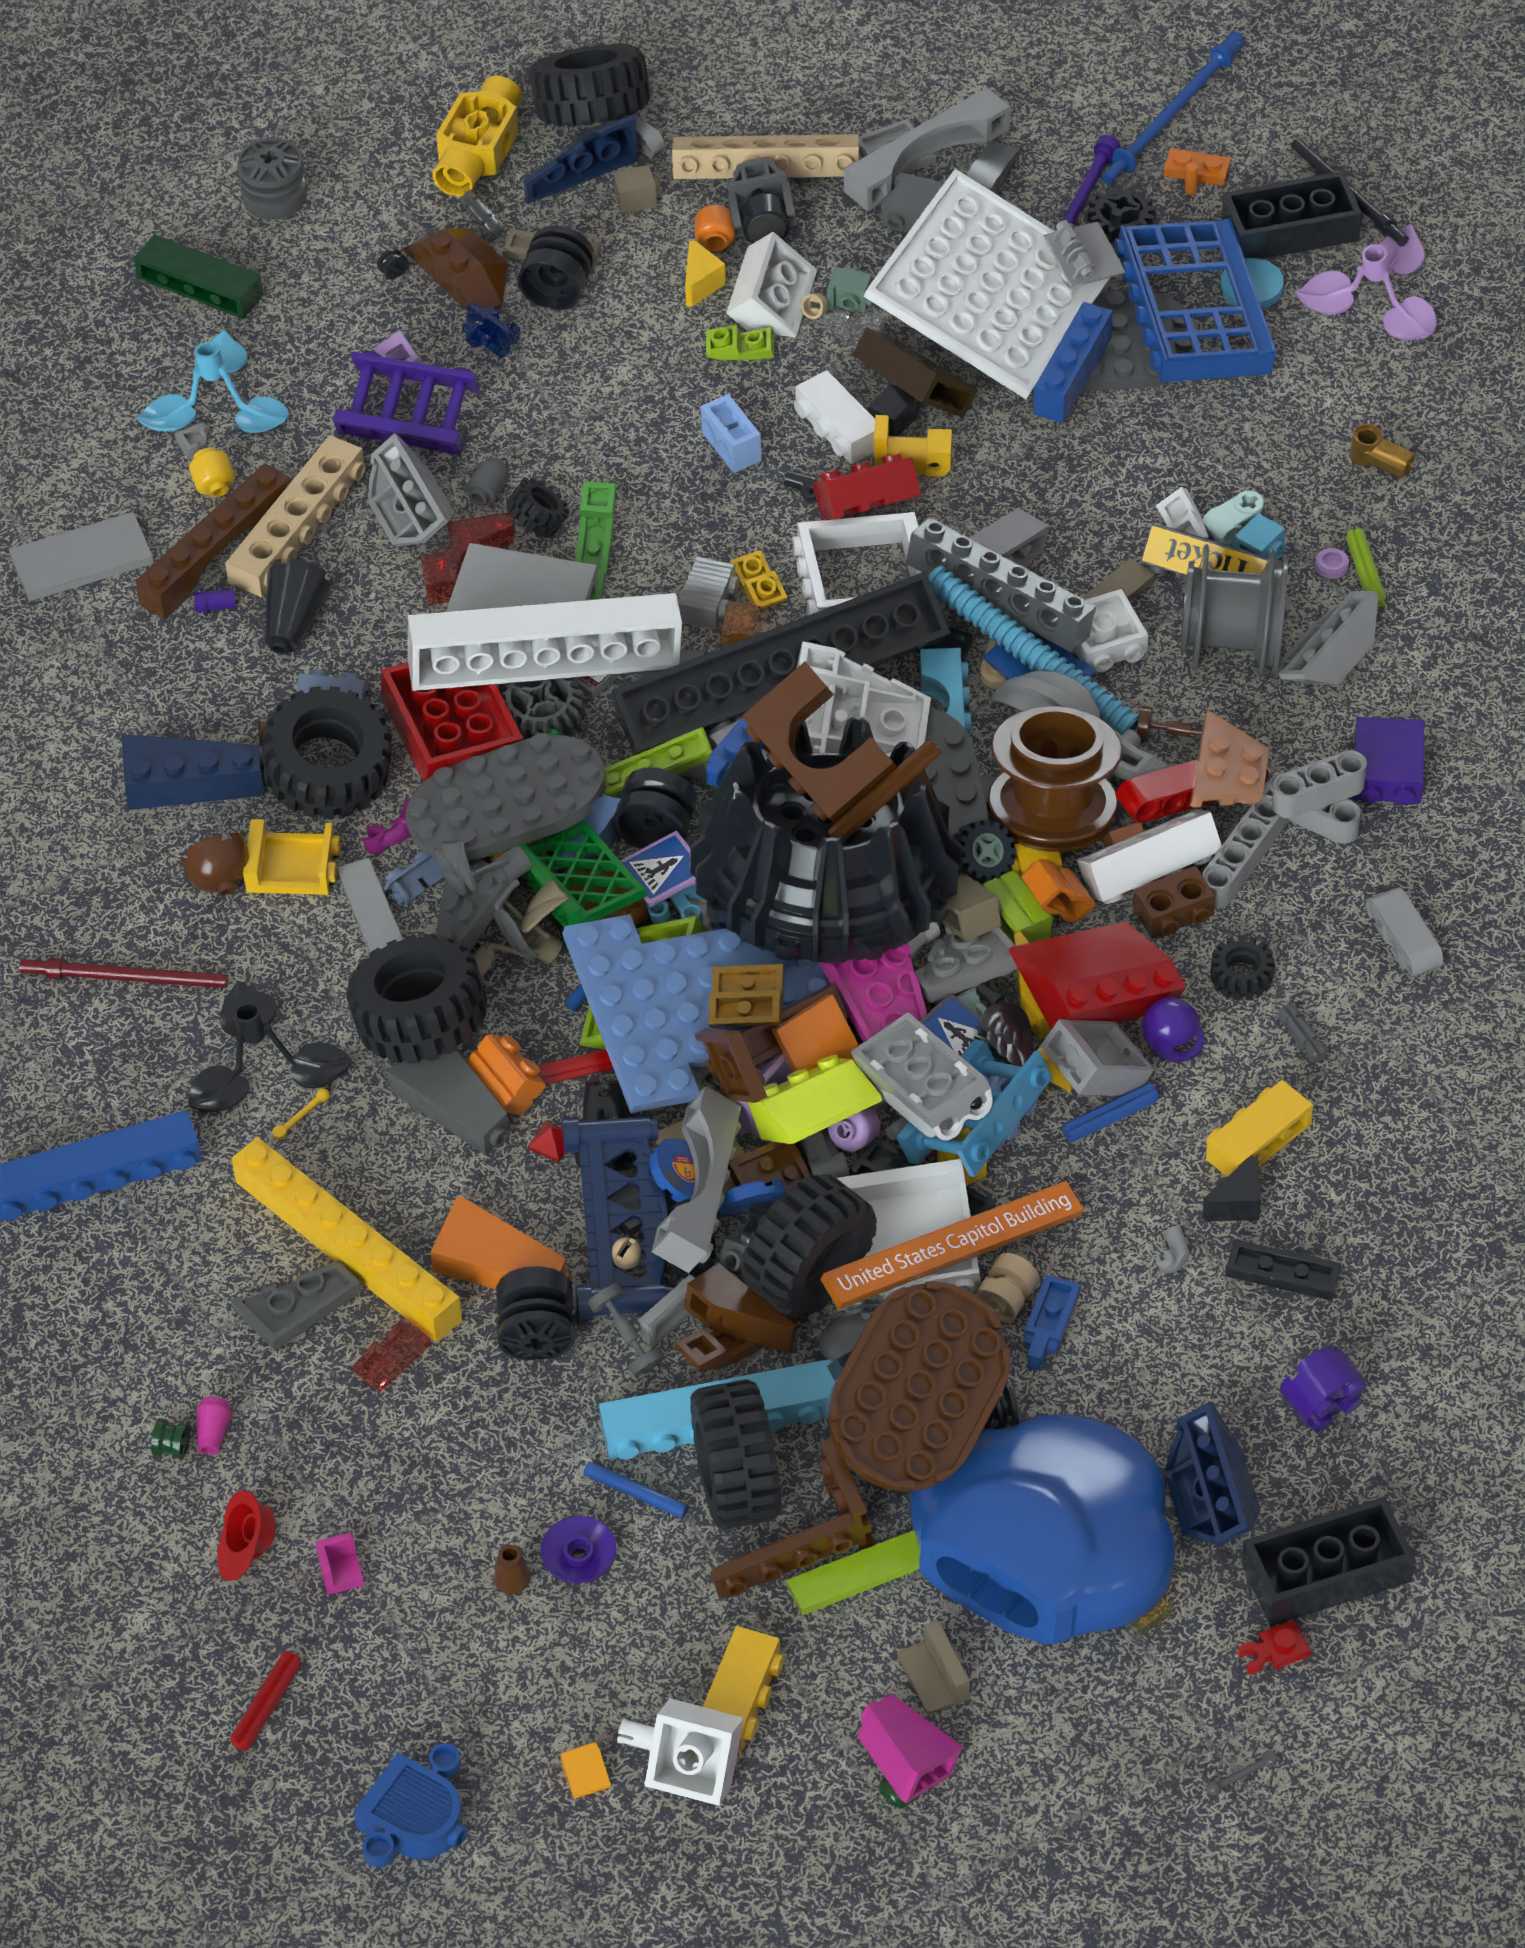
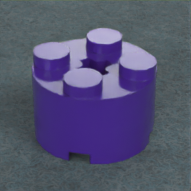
M1335 1345L1334 1351L1330 1346H1327L1305 1358L1295 1367L1299 1374L1292 1381L1287 1376L1279 1389L1282 1396L1306 1426L1312 1428L1315 1433H1319L1331 1425L1333 1415L1340 1411H1343L1346 1415L1355 1411L1363 1402L1360 1394L1367 1385L1365 1378L1339 1346Z

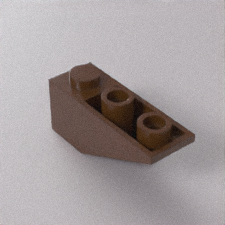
M717 1263L687 1283L684 1309L707 1328L783 1352L790 1353L793 1350L797 1326L788 1316L780 1313L744 1284L736 1274L728 1271L720 1263Z

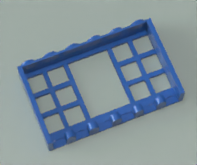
M1231 218L1216 222L1200 221L1127 226L1126 228L1121 226L1119 239L1114 241V251L1117 257L1120 258L1126 272L1122 275V279L1128 282L1129 300L1134 302L1136 307V322L1138 325H1142L1143 343L1145 347H1149L1151 368L1157 371L1160 382L1272 374L1276 348ZM1219 248L1223 261L1202 263L1198 250ZM1190 250L1194 263L1173 265L1169 252ZM1161 252L1164 266H1143L1140 254ZM1226 269L1238 306L1158 311L1147 275ZM1241 314L1245 327L1224 328L1220 315ZM1212 316L1216 329L1195 331L1191 317ZM1183 318L1187 331L1165 333L1161 319ZM1249 335L1253 348L1232 350L1227 336ZM1219 337L1224 351L1202 352L1198 338ZM1190 339L1194 353L1172 354L1168 341Z

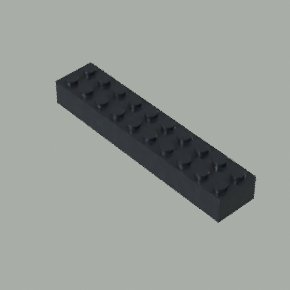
M925 571L612 690L610 698L634 756L703 727L707 731L722 722L741 718L742 715L796 669L803 641L836 648L846 653L844 657L861 666L865 663L875 667L944 641L950 635V631Z

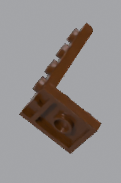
M831 983L783 1008L780 1024L827 994L834 996L845 1019L849 1015L840 998L836 984ZM778 1025L748 1026L740 1031L706 1028L694 1034L696 1040L702 1041L709 1056V1059L705 1061L710 1073L717 1074L723 1091L719 1092L721 1095L730 1100L757 1103L768 1097L764 1089L766 1085L765 1078L760 1069L755 1067V1065L782 1052L771 1031Z
M832 1438L820 1442L823 1457L818 1459V1464L824 1476L822 1479L830 1499L834 1498L837 1504L836 1510L839 1517L714 1567L711 1571V1577L719 1599L726 1596L735 1597L741 1595L750 1587L762 1582L775 1581L784 1573L797 1568L809 1567L817 1560L833 1553H843L855 1544L859 1543L861 1550L876 1545L871 1535V1524L866 1516L867 1509L847 1465L835 1447Z

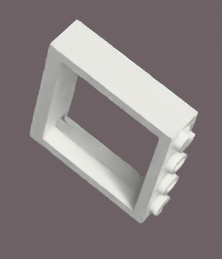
M915 513L798 523L797 536L792 537L793 555L799 556L797 558V571L799 577H804L802 579V592L804 599L809 598L807 600L808 615L853 599L826 600L814 551L902 542L907 559L911 533L918 528ZM908 565L910 577L922 573Z

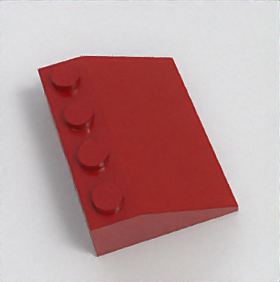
M408 663L381 670V698L422 782L431 777L438 768L449 767L470 757L479 756L523 740L496 684L412 691Z
M1126 921L1017 945L1009 949V953L1051 1030L1059 1019L1119 1023L1143 1017L1152 1003L1164 997L1179 998L1187 988L1171 958Z

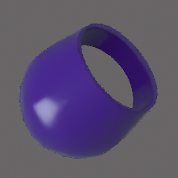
M1164 997L1152 1003L1144 1013L1141 1023L1143 1036L1154 1054L1168 1061L1184 1062L1195 1058L1201 1052L1205 1040L1204 1032L1200 1026L1196 1010L1187 1002L1176 997ZM1196 1035V1042L1192 1048L1184 1052H1176L1174 1050V1047L1190 1041Z

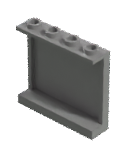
M469 543L446 612L589 600L590 594L595 595L599 584L597 565Z

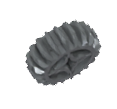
M559 678L500 684L499 692L523 740L532 738L535 732L549 733V729H556L562 734L572 737L574 728H580L585 715V696L578 681H573L572 678Z

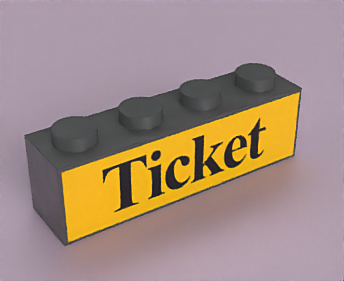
M1151 524L1140 562L1149 564L1148 569L1157 574L1167 576L1168 570L1180 574L1179 580L1186 582L1188 562L1194 561V567L1201 568L1202 552L1205 544L1209 545L1208 569L1261 574L1267 564L1268 557L1161 524Z

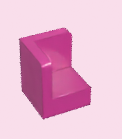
M352 1533L315 1541L318 1562L327 1595L364 1586Z

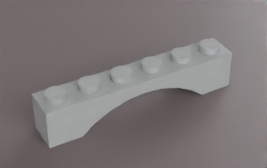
M987 87L970 95L967 99L946 109L944 112L923 122L916 128L900 135L895 140L844 168V192L866 211L873 209L883 203L892 192L897 173H905L910 166L922 157L955 145L987 143L1010 130L1011 106Z
M705 1086L687 1105L681 1128L694 1162L695 1185L690 1202L677 1206L657 1227L652 1253L687 1273L699 1262L702 1264L706 1262L713 1250V1244L710 1243L711 1237L719 1224V1220L716 1218L717 1211L720 1209L725 1198L722 1190L730 1176V1171L727 1168L736 1150V1147L733 1146L734 1138L741 1128V1123L738 1120L742 1106L708 1086Z

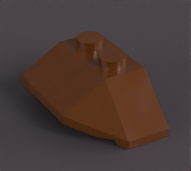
M472 228L442 229L404 247V251L475 320L502 306L508 262Z

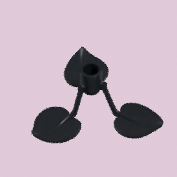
M237 981L226 997L219 1017L222 1030L228 1035L235 1036L237 1041L235 1069L232 1071L226 1066H213L200 1072L190 1087L188 1105L200 1111L218 1112L239 1104L246 1097L250 1088L249 1081L239 1076L242 1072L244 1042L256 1044L261 1042L265 1035L269 1036L287 1061L294 1065L291 1070L292 1079L304 1088H320L330 1084L350 1068L352 1061L347 1053L325 1043L304 1045L300 1048L297 1057L292 1056L275 1035L270 1025L277 1014L274 1000L265 993L254 990L241 981Z

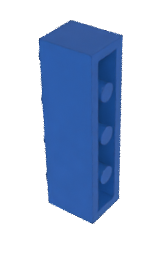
M1082 302L1034 386V415L1064 423L1112 338L1113 310Z

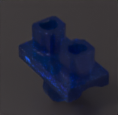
M475 302L467 304L468 317L462 328V331L467 334L466 342L474 348L483 345L501 359L509 354L510 346L518 342L520 327L514 322L506 324L501 321L498 311L491 306L482 308Z

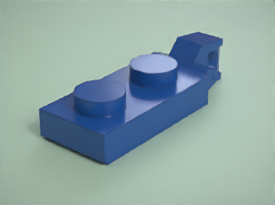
M743 718L737 722L708 758L709 766L706 768V783L715 787L720 786L741 746L746 741L754 742L744 731L749 725ZM761 742L758 746L762 751L766 745L764 742Z
M1045 1275L1024 1332L1023 1346L1029 1347L1027 1368L1041 1371L1047 1352L1056 1354L1057 1349L1060 1348L1081 1292V1284Z

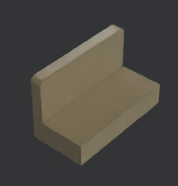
M936 1620L924 1625V1641L899 1650L897 1657L925 1712L933 1714L969 1700L970 1680L939 1621Z

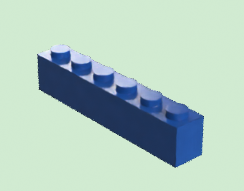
M184 1110L0 1164V1221H12L19 1218L22 1214L36 1210L46 1211L52 1209L56 1204L70 1200H84L97 1192L118 1190L125 1184L142 1179L152 1180L162 1173L176 1169L186 1170L194 1164L202 1162L199 1142L188 1111Z

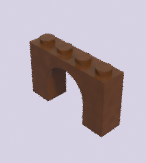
M803 662L741 717L749 725L744 731L754 743L759 745L761 742H764L771 750L766 754V757L779 771L785 767L792 775L787 781L797 793L802 796L807 792L814 800L810 808L823 822L829 818L835 824L895 770L897 766L872 737L844 761L831 768L814 769L805 766L799 761L795 749L799 728L809 716L834 696L806 662Z

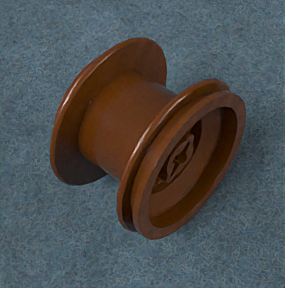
M1068 707L1034 708L1017 713L1006 719L996 729L991 742L992 756L997 765L1004 771L993 781L989 789L988 803L992 821L1000 823V828L1006 827L1009 831L1006 836L1013 837L1014 843L1039 851L1069 852L1091 846L1101 840L1111 828L1118 808V800L1115 797L1116 791L1106 779L1116 770L1122 757V745L1117 733L1098 717Z

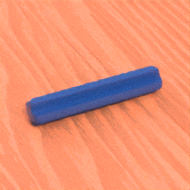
M1146 1083L1065 1122L1062 1125V1132L1069 1142H1075L1156 1103L1159 1100V1093L1152 1083Z

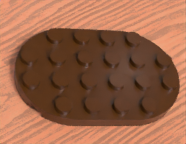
M926 1281L924 1284L906 1288L904 1286L884 1299L871 1315L832 1387L828 1402V1425L834 1445L849 1467L868 1482L888 1490L900 1492L925 1490L948 1479L969 1456L1004 1390L1010 1370V1349L1006 1346L1001 1331L1002 1325L994 1312L979 1297L953 1284Z

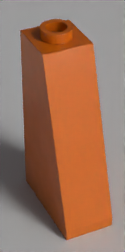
M460 1196L456 1197L430 1252L433 1272L496 1289L498 1282L503 1276L523 1267L542 1266L553 1268L566 1274L571 1280V1275L567 1274L566 1258Z

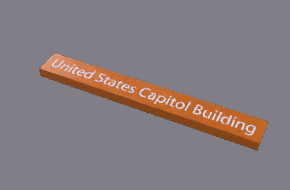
M1067 1181L825 1272L820 1280L839 1310L1080 1217L1084 1208Z

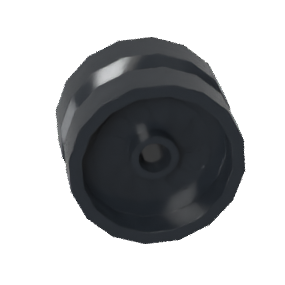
M641 768L633 771L625 779L621 798L615 811L613 825L617 834L625 842L638 849H643L675 831L685 841L697 801L694 787L685 778L669 770Z

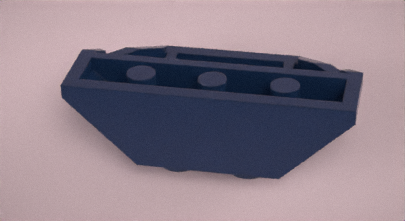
M1209 1401L1178 1418L1176 1430L1178 1431L1171 1444L1164 1473L1183 1535L1222 1546L1250 1531L1261 1509L1242 1448L1214 1404Z

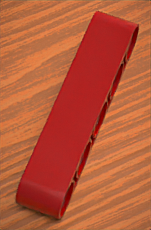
M1197 760L1130 778L1118 787L1115 797L1137 823H1144L1196 808L1191 807L1190 803ZM1267 769V771H1266L1265 782H1266L1267 779L1269 778V771H1268V769ZM1218 800L1203 801L1201 806L1217 802Z

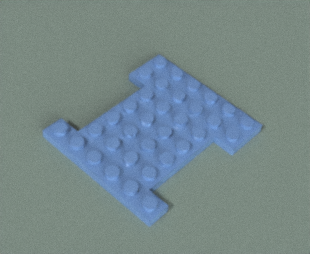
M629 914L565 926L562 933L630 1113L691 1102L699 1093L691 1069L707 1066L705 1060L709 1059L703 1042L697 1041L694 1034L706 1028L740 1031L748 1027L708 1026L709 992H712L713 966L783 964L785 969L783 1008L830 984L819 962L802 959L787 961L776 958L773 952L766 949L762 950L749 944L727 928L642 944L632 917Z

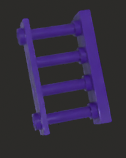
M352 351V361L356 370L361 371L351 408L347 409V411L338 409L335 411L333 423L338 433L380 441L388 440L395 433L408 446L457 455L462 454L464 442L460 432L455 427L465 391L479 392L480 384L475 373L463 367H456L454 370L382 357L373 351H364L363 353ZM374 374L391 377L382 412L377 417L363 413ZM404 379L422 382L412 420H408V422L395 420L394 418ZM435 385L453 388L443 425H440L438 428L426 426L424 423Z

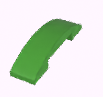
M583 481L580 503L581 518L575 561L597 565L599 584L596 594H590L589 600L603 598L613 537L616 483Z

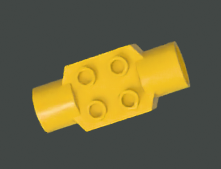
M494 75L484 81L479 91L459 93L436 134L439 162L433 170L432 177L434 183L442 192L461 197L465 195L466 191L473 190L480 177L497 174L519 135L517 110L523 101V94L518 85L512 80Z

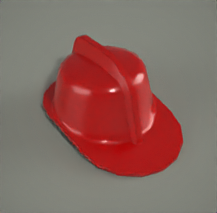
M246 1490L236 1492L230 1498L224 1516V1526L217 1558L220 1575L228 1581L237 1580L245 1574L253 1558L260 1557L272 1545L275 1539L276 1521L273 1509L259 1504L253 1493Z

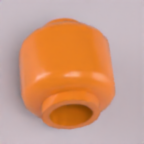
M709 205L697 212L694 218L695 239L708 251L718 252L726 249L733 243L735 229L729 209L720 205Z

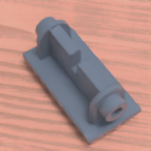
M421 851L412 859L414 863L406 869L402 866L394 869L385 878L387 883L383 889L384 894L391 890L393 892L391 898L397 906H400L402 903L407 905L425 892V888L419 882L420 879L429 888L444 879L440 867L433 856Z

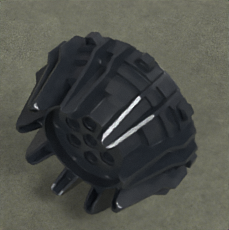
M854 715L846 722L838 753H813L808 728L804 721L796 736L795 749L799 761L805 766L814 769H826L838 765L870 737L873 740L874 737L869 722L864 717ZM746 741L741 746L721 785L714 789V798L700 806L699 832L702 836L690 846V874L695 877L696 894L708 901L706 915L713 923L722 922L729 931L736 933L738 937L762 950L766 949L773 952L776 958L787 961L792 959L811 960V962L820 963L847 962V960L855 959L871 961L882 958L883 952L890 949L895 950L917 937L919 933L929 930L931 922L941 923L948 914V902L946 900L957 894L958 876L961 874L963 846L948 832L950 807L937 799L925 769L845 842L842 841V837L829 836L828 830L834 823L829 818L823 822L810 808L814 800L807 792L800 796L787 781L792 777L785 767L779 771L768 758L765 761L760 747L754 742ZM909 741L899 742L894 747L889 758L898 767L915 751V748Z

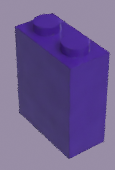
M1356 717L1354 751L1365 756L1367 766L1364 789L1361 793L1353 796L1352 800H1363L1367 803L1388 801L1397 802L1402 805L1421 803L1424 775L1425 720Z

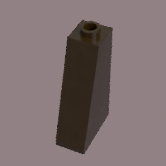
M866 327L852 354L921 403L962 418L978 391L974 386L890 335Z

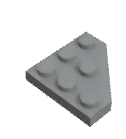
M946 927V936L943 940H937L927 955V965L925 968H919L915 976H918L922 995L929 1003L942 1001L950 993L955 994L968 988H976L983 982L999 976L1009 975L1018 969L1009 953V949L1015 945L999 927L969 941H964Z

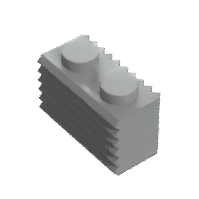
M696 556L682 594H680V599H678L682 623L716 630L720 619H727L730 609L729 597L730 595L736 596L740 584V577L735 575V564Z

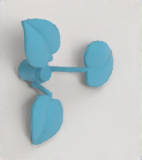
M223 330L213 340L199 344L194 350L196 359L194 362V378L190 398L187 400L185 397L176 394L159 397L151 402L142 414L137 416L141 424L158 431H175L188 426L197 416L192 406L196 402L201 376L207 381H215L221 376L223 377L235 402L241 409L235 416V422L238 428L245 432L259 433L275 428L284 423L286 419H289V411L280 401L266 396L255 397L250 400L248 405L242 402L228 373L235 372L246 364L248 360L247 352L243 346L233 340Z

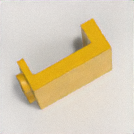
M251 819L247 842L249 860L243 870L246 893L328 895L330 882H336L337 863L333 862V856L340 855V835H334L333 823H325L324 834L266 833L265 820Z

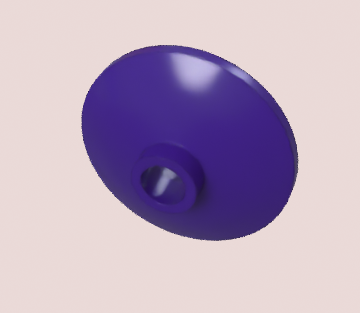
M575 1516L557 1522L546 1532L541 1543V1558L546 1569L554 1577L569 1583H586L601 1577L610 1569L616 1557V1541L613 1533L604 1523L591 1517ZM576 1553H584L586 1555L582 1558L573 1557Z

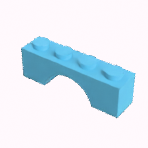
M961 648L920 649L921 693L939 701L947 709L946 713L956 719L968 733H971L970 712L964 713V707H970L969 687H963L962 682H968V661L961 662Z

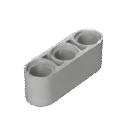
M1344 751L1279 775L1274 782L1272 806L1274 812L1283 818H1294L1361 793L1365 786L1367 766L1365 756L1357 751Z
M1398 887L1366 899V910L1369 918L1375 919L1376 923L1373 924L1385 943L1391 944L1392 947L1389 949L1402 969H1407L1408 973H1405L1407 977L1411 978L1443 966V954L1438 942L1402 888Z

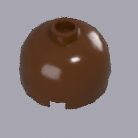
M230 833L232 839L223 841L220 835H216L189 847L185 851L187 858L181 856L180 862L191 884L204 892H218L219 896L235 892L238 889L237 885L244 880L243 870L249 860V851L243 834Z

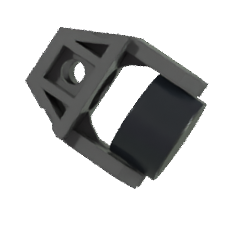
M769 157L737 164L733 173V179L727 185L736 237L739 238L745 235L746 240L753 244L774 232L783 240L789 232V224L790 226L798 225L786 173L783 170H779Z

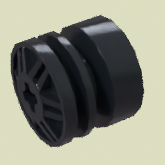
M553 225L538 230L531 240L530 247L517 276L518 287L523 296L539 307L567 310L576 305L595 260L594 249L589 240L579 232L563 226Z
M534 1266L513 1270L503 1276L496 1286L497 1312L499 1315L497 1318L498 1344L502 1351L519 1360L553 1359L569 1351L575 1342L572 1313V1281L567 1275L553 1268Z

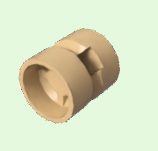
M1003 1253L997 1258L989 1270V1276L982 1281L974 1295L986 1303L1000 1321L1005 1323L1012 1322L1024 1306L1025 1299L1031 1295L1038 1284L1039 1274L1036 1268L1023 1257L1012 1253Z

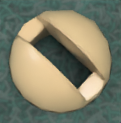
M820 293L808 294L801 301L802 313L809 319L820 318L828 311V300ZM811 301L820 303V307L811 306Z
M630 1237L618 1239L612 1247L614 1263L623 1269L635 1267L641 1260V1248L638 1242ZM626 1245L630 1246L623 1258L620 1257L619 1254Z

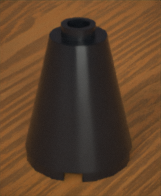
M277 559L270 563L267 571L265 642L273 652L281 655L297 650L329 595L333 583L331 578L329 581L325 578L326 572L322 568L299 559H291L290 564H281L282 559Z

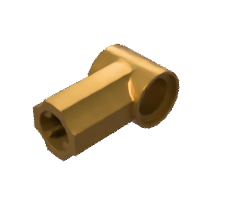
M1362 424L1355 428L1349 452L1350 459L1355 464L1360 466L1374 465L1399 478L1406 476L1416 456L1415 453L1382 438L1380 429L1371 424Z

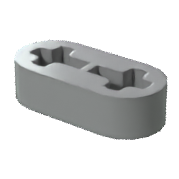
M633 114L636 118L637 150L652 158L665 149L664 139L659 131Z

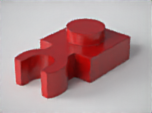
M1291 1620L1260 1632L1258 1639L1260 1644L1254 1642L1244 1643L1238 1647L1237 1653L1239 1658L1246 1655L1256 1657V1660L1247 1663L1246 1667L1248 1674H1254L1261 1671L1264 1664L1269 1661L1277 1670L1310 1657L1311 1650L1295 1621Z

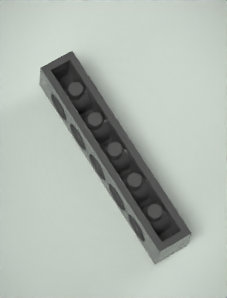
M928 518L911 533L906 559L907 565L920 572L926 571L928 576L935 568L941 565L945 566L946 572L954 573V578L962 579V584L970 585L971 591L976 590L979 594L978 597L984 596L987 600L986 603L992 602L995 606L994 609L1000 608L1003 612L1002 615L1008 614L1012 621L1016 620L1019 625L1071 653L1090 637L1096 606L1080 596L1059 587L1053 582L1044 579L932 518Z

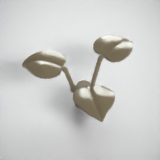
M552 880L545 883L532 898L525 917L507 900L503 904L521 922L520 931L523 932L522 936L529 948L539 954L537 958L547 964L557 957L562 948L563 941L537 923L557 906L569 899L560 889L559 885ZM491 943L488 947L482 944L472 953L481 978L492 964L495 951L517 954L528 960L530 959V957L520 954L510 946Z

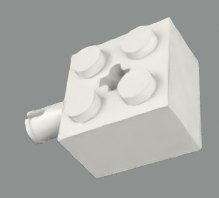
M670 1698L658 1712L655 1727L624 1718L618 1732L622 1735L617 1737V1742L650 1750L645 1786L719 1806L732 1786L744 1718Z

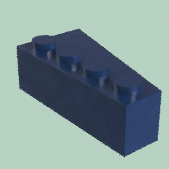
M121 734L124 784L129 810L264 795L259 745Z

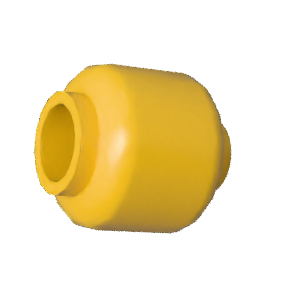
M214 447L204 448L195 453L193 460L190 462L189 472L200 494L211 495L213 498L224 496L235 482L236 475L229 457L221 450H217Z

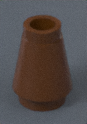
M505 1545L499 1550L493 1576L495 1586L500 1591L508 1594H516L523 1591L531 1581V1572L520 1549L515 1545Z

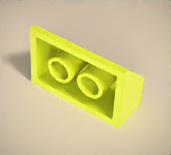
M830 1055L820 1059L817 1062L818 1067L809 1071L801 1069L787 1076L788 1081L780 1085L772 1083L764 1086L768 1097L757 1103L748 1102L761 1140L794 1144L881 1102V1095L852 1059L838 1058L837 1055Z

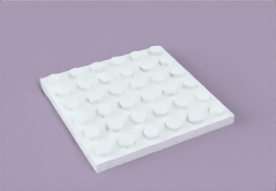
M954 169L869 285L864 297L1016 394L1027 399L1082 302L1093 304L1110 278L1070 287L1043 237L1045 234L1055 231L959 170Z

